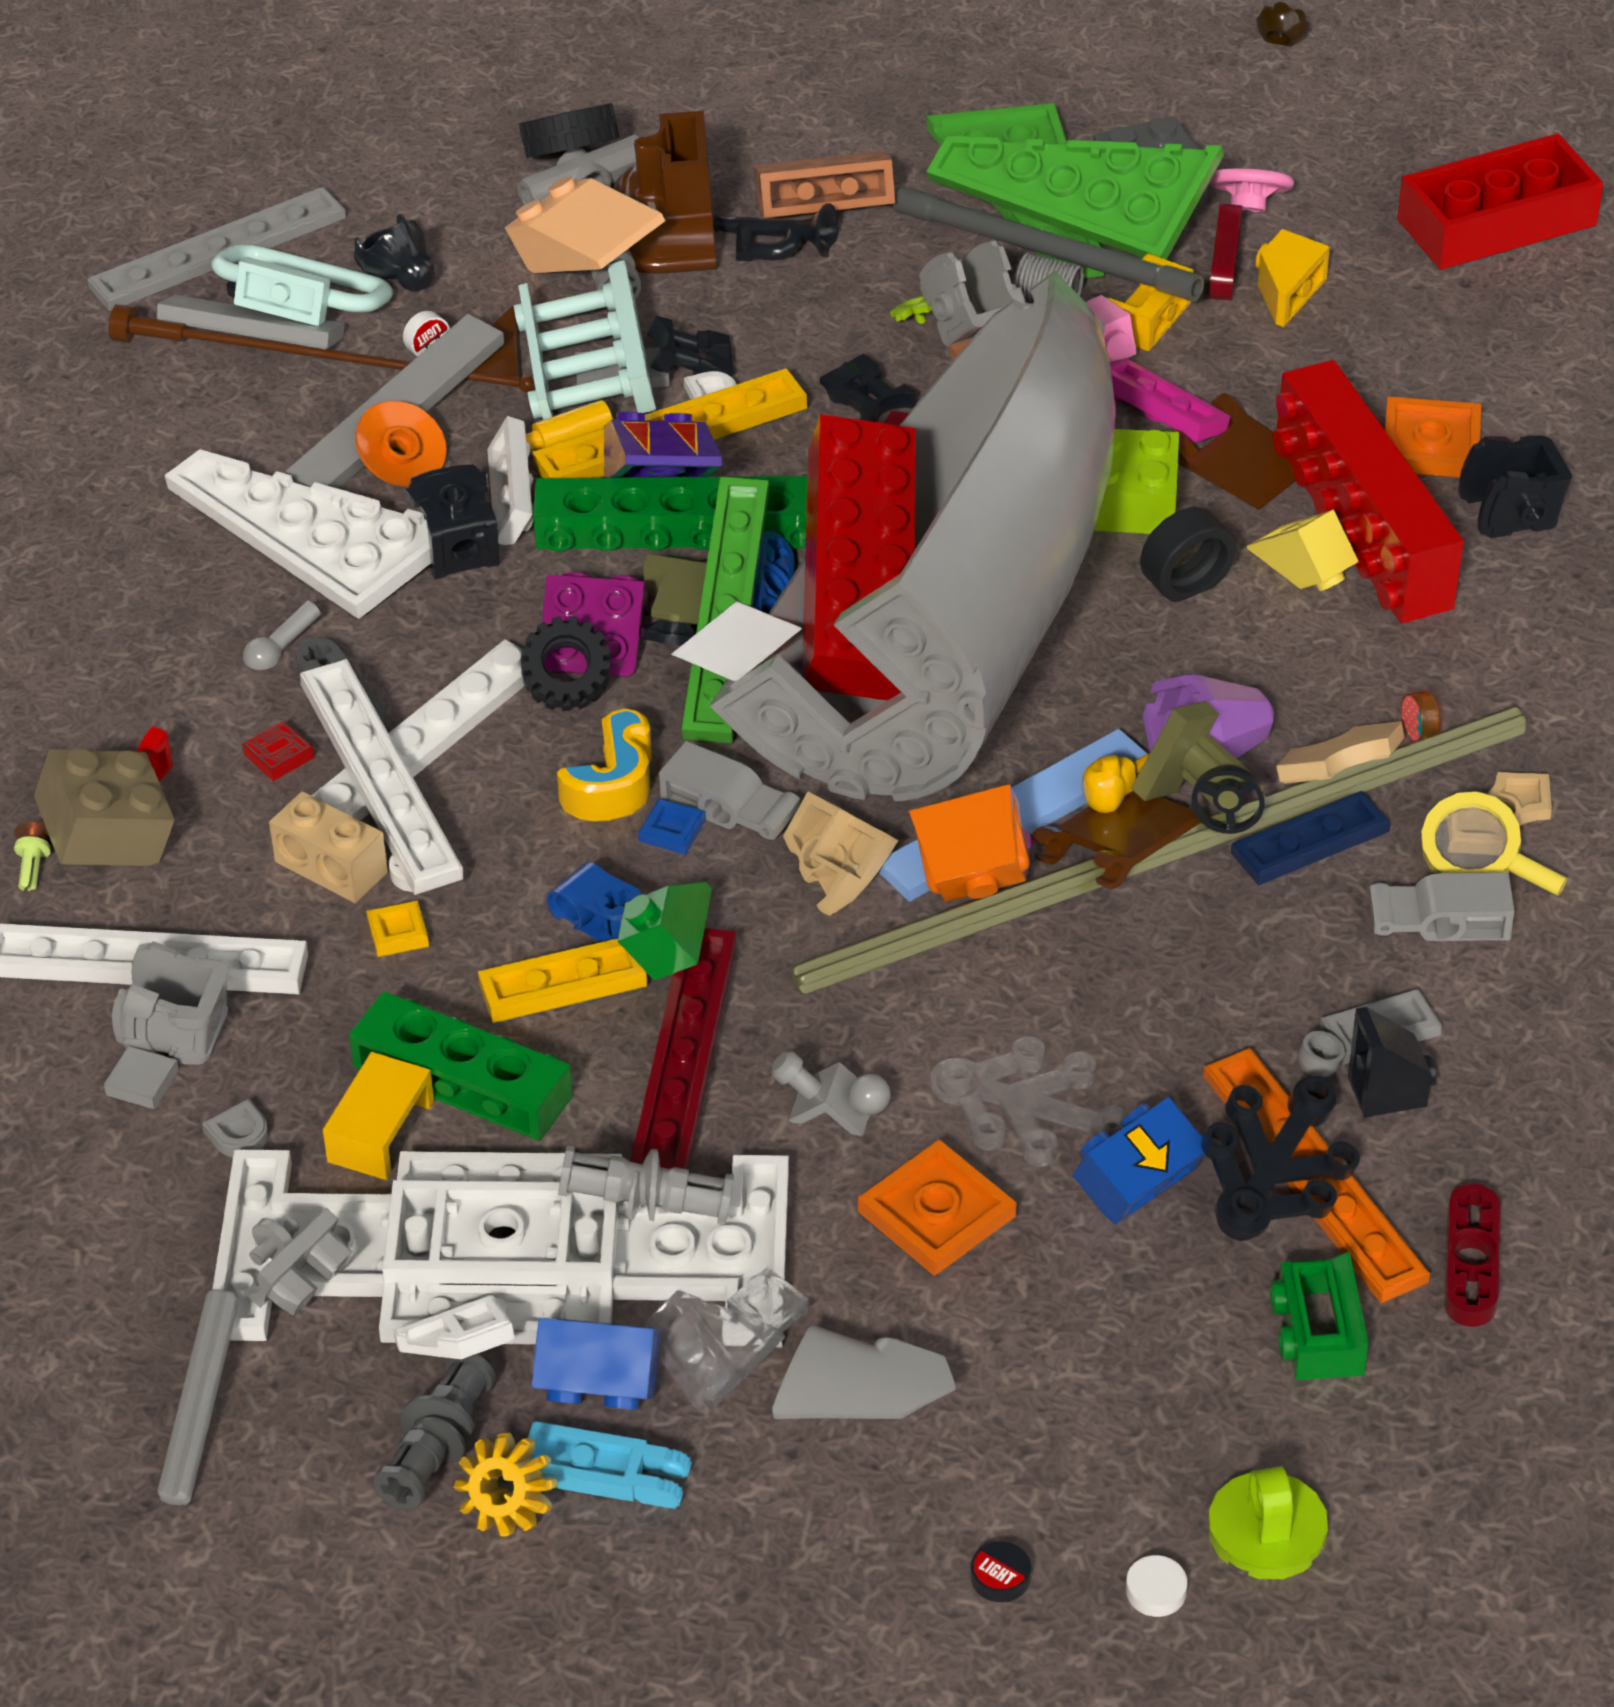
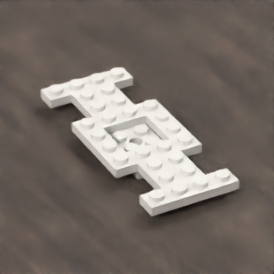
M234 1150L213 1289L230 1291L236 1295L238 1309L230 1341H267L272 1300L269 1299L260 1308L248 1295L258 1285L256 1278L258 1273L272 1259L269 1257L261 1266L251 1260L249 1253L257 1246L252 1235V1228L262 1218H269L280 1224L290 1216L300 1226L291 1236L294 1239L325 1208H328L339 1218L333 1232L343 1240L353 1253L346 1266L329 1281L308 1262L299 1271L318 1287L314 1296L382 1297L379 1322L381 1343H396L393 1331L398 1328L493 1295L511 1321L515 1340L505 1344H536L538 1318L548 1317L612 1324L613 1300L726 1301L725 1347H782L789 1156L733 1155L732 1174L734 1175L727 1220L724 1225L717 1223V1217L683 1211L681 1214L667 1212L661 1207L656 1208L655 1219L651 1221L649 1220L647 1206L642 1204L636 1217L632 1220L627 1218V1201L616 1203L605 1201L603 1197L571 1191L567 1192V1196L558 1195L565 1153L400 1151L397 1180H393L391 1194L288 1193L292 1167L290 1150ZM589 1154L611 1158V1156L622 1157V1154ZM501 1226L510 1227L516 1231L513 1235L502 1239L493 1238L488 1235L492 1229ZM443 1284H517V1285H557V1286L443 1285Z

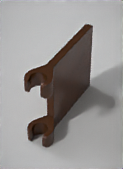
M1223 393L1214 398L1211 405L1231 416L1228 428L1199 451L1185 433L1178 429L1171 431L1179 432L1178 464L1260 510L1296 482L1293 468L1286 457L1281 458L1277 455L1272 441L1273 432L1246 415L1232 396Z
M1132 791L1124 797L1118 809L1113 812L1099 813L1088 807L1058 827L1041 826L1033 832V840L1040 844H1045V847L1041 852L1035 854V859L1050 865L1056 864L1063 857L1071 843H1076L1098 852L1094 856L1093 862L1096 866L1106 870L1101 876L1096 877V883L1109 889H1115L1122 884L1134 865L1201 822L1196 817L1193 809L1162 797L1144 801Z

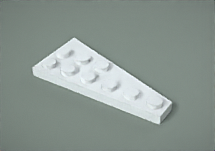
M201 449L164 475L169 490L358 619L431 564L427 521L421 512L407 509L403 514L382 508L379 500L314 482L311 487L294 483L292 475L278 471L273 476L251 470L249 463Z

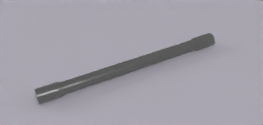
M902 186L895 194V204L893 206L895 211L925 221L940 222L1064 261L1080 264L1087 268L1153 287L1159 292L1195 302L1201 296L1204 288V279L1199 274L1169 265L1160 266L944 201L935 195Z

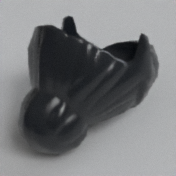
M398 214L396 226L378 230L366 236L362 242H360L358 236L355 238L354 260L365 273L383 279H397L404 289L413 292L426 289L435 279V266L432 258L427 255L424 232L415 220H405L403 215Z

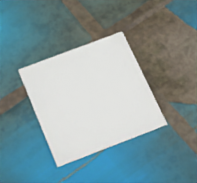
M735 602L671 655L732 681H737L802 628L740 602Z

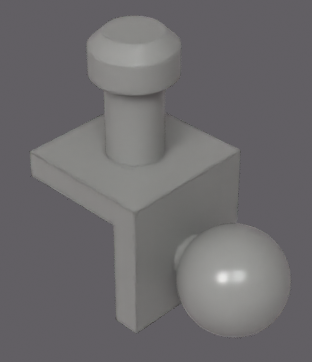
M791 1051L779 1055L772 1064V1077L780 1084L788 1083L798 1091L788 1119L793 1123L802 1124L826 1112L850 1134L862 1136L870 1115L883 1111L890 1101V1087L881 1076L864 1074L856 1077L840 1062L812 1075L802 1067V1058Z

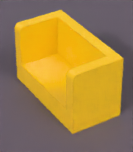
M1146 254L1141 259L1160 266L1169 265L1194 273V270L1151 254ZM1140 284L1125 303L1107 298L1130 314L1135 347L1148 352L1191 303V301L1159 292L1155 288Z
M371 1052L323 1128L327 1162L388 1180L392 1173L388 1147L414 1105L430 1110L434 1103L431 1070Z

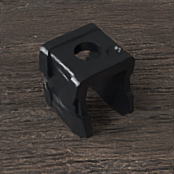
M1485 436L1471 447L1464 461L1459 478L1458 494L1468 504L1482 501L1478 514V531L1481 535L1497 538L1510 536L1513 532L1528 529L1538 532L1553 529L1557 526L1567 489L1572 480V474L1554 442L1546 436L1520 437V440L1516 442H1511L1507 437Z
M473 464L443 467L412 477L409 487L405 488L406 497L414 508L420 507L424 514V519L427 521L431 559L430 567L434 580L444 578L446 575L485 566L489 568L500 565L497 521L492 507L485 500V492H489L488 475L486 471L477 469Z

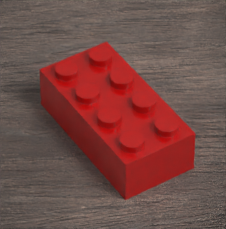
M1559 133L1402 176L1397 220L1439 270L1596 226L1603 181Z

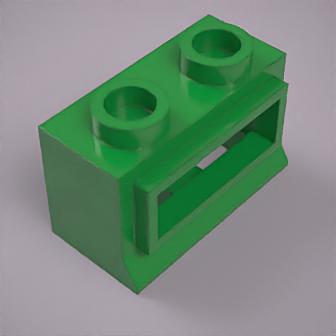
M1350 1252L1333 1259L1281 1262L1279 1280L1270 1281V1304L1272 1314L1283 1315L1285 1326H1279L1278 1329L1279 1352L1282 1361H1292L1295 1380L1364 1376L1369 1343ZM1329 1292L1337 1334L1311 1336L1303 1294Z

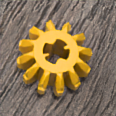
M501 1433L497 1435L495 1444L487 1438L477 1441L475 1443L476 1456L467 1455L461 1458L459 1465L470 1477L455 1481L453 1488L459 1492L469 1491L470 1499L463 1502L460 1506V1511L463 1514L476 1510L480 1511L477 1518V1529L485 1531L496 1524L500 1536H509L514 1534L517 1525L524 1531L534 1528L537 1525L535 1512L544 1514L551 1510L552 1503L541 1491L556 1488L558 1481L553 1477H542L541 1469L551 1463V1457L545 1454L532 1459L535 1441L531 1438L522 1439L516 1445L511 1433ZM503 1476L504 1480L513 1481L514 1491L509 1493L508 1489L499 1488L498 1477Z

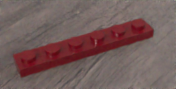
M705 928L698 964L672 975L630 1162L643 1164L649 1151L657 1149L662 1168H689L737 946L736 931Z

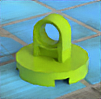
M1283 1466L1254 1470L1231 1479L1217 1491L1209 1508V1540L1220 1559L1227 1564L1230 1562L1236 1568L1247 1571L1248 1576L1257 1579H1285L1307 1570L1312 1565V1561L1320 1555L1328 1535L1327 1510L1317 1493L1301 1480L1287 1475Z

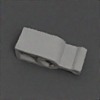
M688 741L684 742L659 772L661 799L706 811V820L727 829H732L736 824H740L757 831L763 838L769 840L776 839L794 817L801 804V799L794 793H783L763 785L758 775L748 766Z
M1438 873L1422 878L1416 886H1388L1384 883L1370 886L1369 900L1375 934L1387 936L1393 932H1420V935L1427 941L1510 940L1515 910L1509 873Z

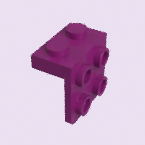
M566 572L562 576L547 575L542 622H545L547 625L551 624L552 618L561 616L562 621H569V616L577 617L580 624H584L586 621L594 626V631L596 633L600 631L605 637L606 646H609L611 660L609 676L630 677L637 670L642 614L649 613L651 597L645 582L630 576L618 575L612 576L610 579L591 578L589 575L577 572ZM570 647L558 648L547 655L544 667L547 672L584 674L587 668V661L578 650Z

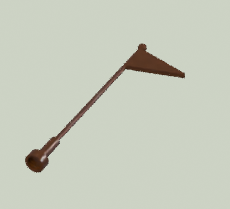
M116 304L112 308L108 325L111 340L130 343L134 334L182 342L186 338L400 370H403L411 363L402 360L187 329L185 323L138 317L136 307ZM511 306L492 325V327L503 332L504 344L465 379L519 387L522 392L528 393L536 389L534 377L531 375L518 377L516 316L514 306Z

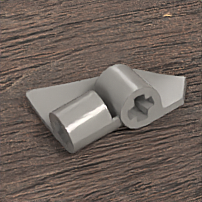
M811 1325L802 1338L784 1376L772 1407V1415L776 1420L902 1419L923 1406L955 1391L956 1385L944 1355L892 1338H879L871 1345Z

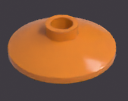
M384 401L373 405L362 415L355 431V445L360 459L370 472L389 484L409 487L412 477L442 468L444 465L447 449L441 428L427 412L413 404L403 401ZM391 447L397 448L402 455L394 452Z

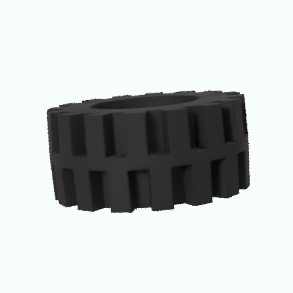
M561 616L554 617L551 624L547 625L545 622H542L537 626V631L535 633L530 632L526 638V645L523 647L521 654V674L526 690H530L532 698L537 703L542 701L545 703V707L554 710L555 707L562 708V711H571L573 707L582 709L587 707L588 702L591 700L593 702L597 701L601 697V691L607 687L611 669L609 646L605 644V637L600 631L596 633L591 623L586 621L584 624L578 623V618L569 616V621H562ZM569 647L580 651L587 661V668L579 679L571 682H561L548 675L544 662L550 652L558 648Z

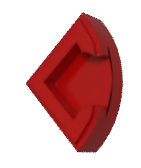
M151 726L143 737L137 752L147 753L157 779L160 782L173 767L167 731Z

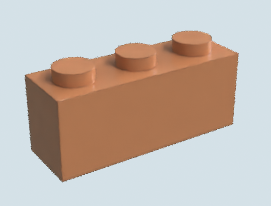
M884 151L753 165L757 207L764 218L818 212L826 203L834 205L835 210L895 204L892 159Z

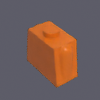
M1010 784L909 811L916 831L927 886L932 893L941 894L945 902L964 897L973 899L986 898L995 894L998 888L1026 881L1025 871L1029 868L1030 859L1021 822L1020 804Z

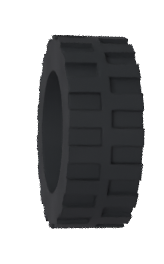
M612 103L518 123L526 158L578 148L620 137Z

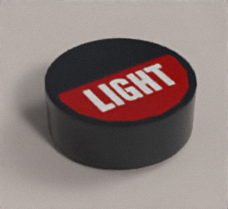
M999 1541L986 1544L977 1550L971 1561V1583L980 1596L993 1602L1003 1603L1018 1599L1027 1591L1031 1581V1562L1023 1549L1015 1544Z

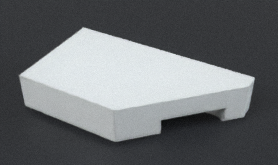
M493 1295L483 1297L393 1331L396 1345L400 1352L453 1359H464L515 1340L512 1323Z

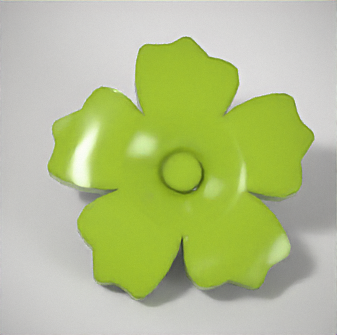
M921 295L897 305L890 311L892 318L895 317L897 322L906 320L914 314L916 321L923 324L926 322L924 313H929L932 307L927 305L924 296Z

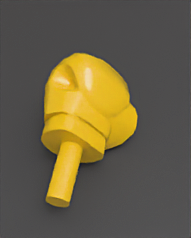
M1149 754L1142 756L1134 762L1126 757L1118 758L1117 755H1106L1091 763L1082 776V789L1088 806L1099 813H1109L1118 809L1124 797L1133 791L1131 787L1136 780V775L1139 774Z

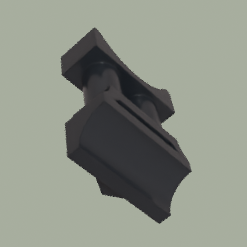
M655 316L647 332V335L660 348L651 365L652 369L668 373L671 366L674 365L692 370L693 375L718 371L732 377L734 367L729 335L711 330H698L696 335L674 330L671 319Z
M864 353L849 362H844L840 367L820 377V384L826 389L830 400L834 403L851 406L860 413V420L876 422L887 411L897 408L915 407V391L906 384L893 388L882 379L879 364ZM868 394H872V395H873L874 397H876L877 399L872 400V399H871L870 397H868L867 395H868Z

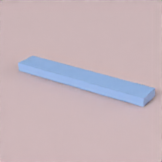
M1117 729L1013 786V792L1020 804L1023 829L1032 834L1037 828L1047 826L1086 804L1087 801L1082 789V776L1086 768L1098 758L1106 755H1117L1118 758L1126 757L1134 762L1148 753L1120 729ZM918 840L891 853L878 872L909 902L930 891L926 883Z

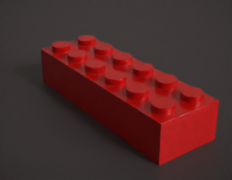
M1333 359L1282 373L1280 394L1276 396L1278 412L1277 430H1274L1272 433L1274 449L1279 457L1287 458L1293 468L1297 484L1300 487H1305L1313 499L1317 513L1320 514L1334 509L1359 561L1356 563L1357 570L1363 579L1369 578L1376 588L1377 597L1384 610L1391 609L1401 624L1453 610L1464 540L1336 361Z
M824 414L819 416L808 448L802 677L816 691L887 701L901 693L834 624L841 612L901 574L915 551L916 428Z

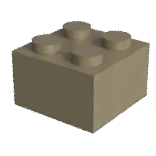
M49 749L34 798L60 864L149 866L159 863L175 819L147 753L129 750L120 752Z

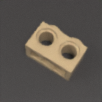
M303 791L269 821L276 863L353 903L359 901L388 873L382 831Z

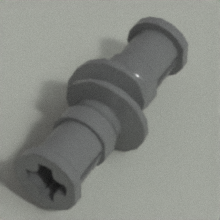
M475 1354L464 1359L448 1358L445 1364L446 1374L439 1385L435 1386L429 1395L418 1396L408 1401L403 1408L400 1424L404 1435L397 1445L396 1454L388 1466L384 1465L377 1471L373 1479L375 1491L387 1504L403 1510L415 1509L421 1504L425 1496L424 1486L431 1474L439 1469L442 1462L454 1463L463 1457L466 1451V1441L470 1440L475 1427L470 1417L474 1409L473 1406L480 1394H485L491 1389L496 1379L492 1366L482 1356Z

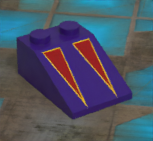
M622 412L617 413V420H610L604 426V478L708 477L722 467V455L706 422L692 421L691 414L669 413L664 414V421H646L644 413Z

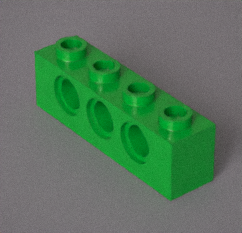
M385 991L379 995L349 1033L353 1067L361 1069L369 1054L374 1052L430 1069L435 1100L539 1142L573 1098L570 1064L562 1062L551 1054H542L519 1045L508 1037L496 1036L471 1026L460 1018L448 1017L423 1007L414 1000L403 999Z

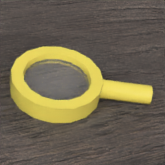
M1477 791L1456 793L1439 801L1427 814L1421 831L1423 858L1432 873L1511 872L1556 896H1559L1563 891L1568 879L1567 877L1520 854L1521 836L1519 823L1512 810L1498 798Z

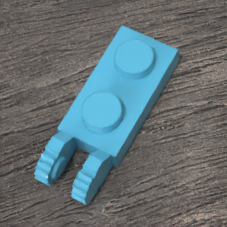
M536 1421L532 1423L528 1438L535 1441V1448L531 1458L534 1459L545 1454L551 1457V1463L541 1469L542 1477L557 1479L556 1489L634 1502L635 1498L640 1503L673 1509L680 1506L683 1491H681L682 1487H679L678 1483L675 1484L672 1480L669 1481L666 1478L662 1480L659 1477L642 1475V1471L645 1469L651 1474L685 1479L689 1475L692 1464L691 1458L687 1457V1454L675 1449L670 1450L667 1447L649 1445L647 1440Z

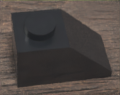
M1367 1006L1356 1008L1348 1080L1364 1118L1427 1107L1430 1087L1436 1085V1069L1431 1055H1423L1416 1036L1411 1031Z

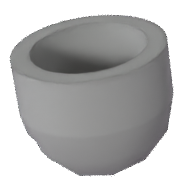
M1312 1031L1305 1036L1300 1046L1298 1063L1307 1076L1329 1078L1340 1067L1345 1056V1047L1331 1033ZM1313 1051H1318V1056Z

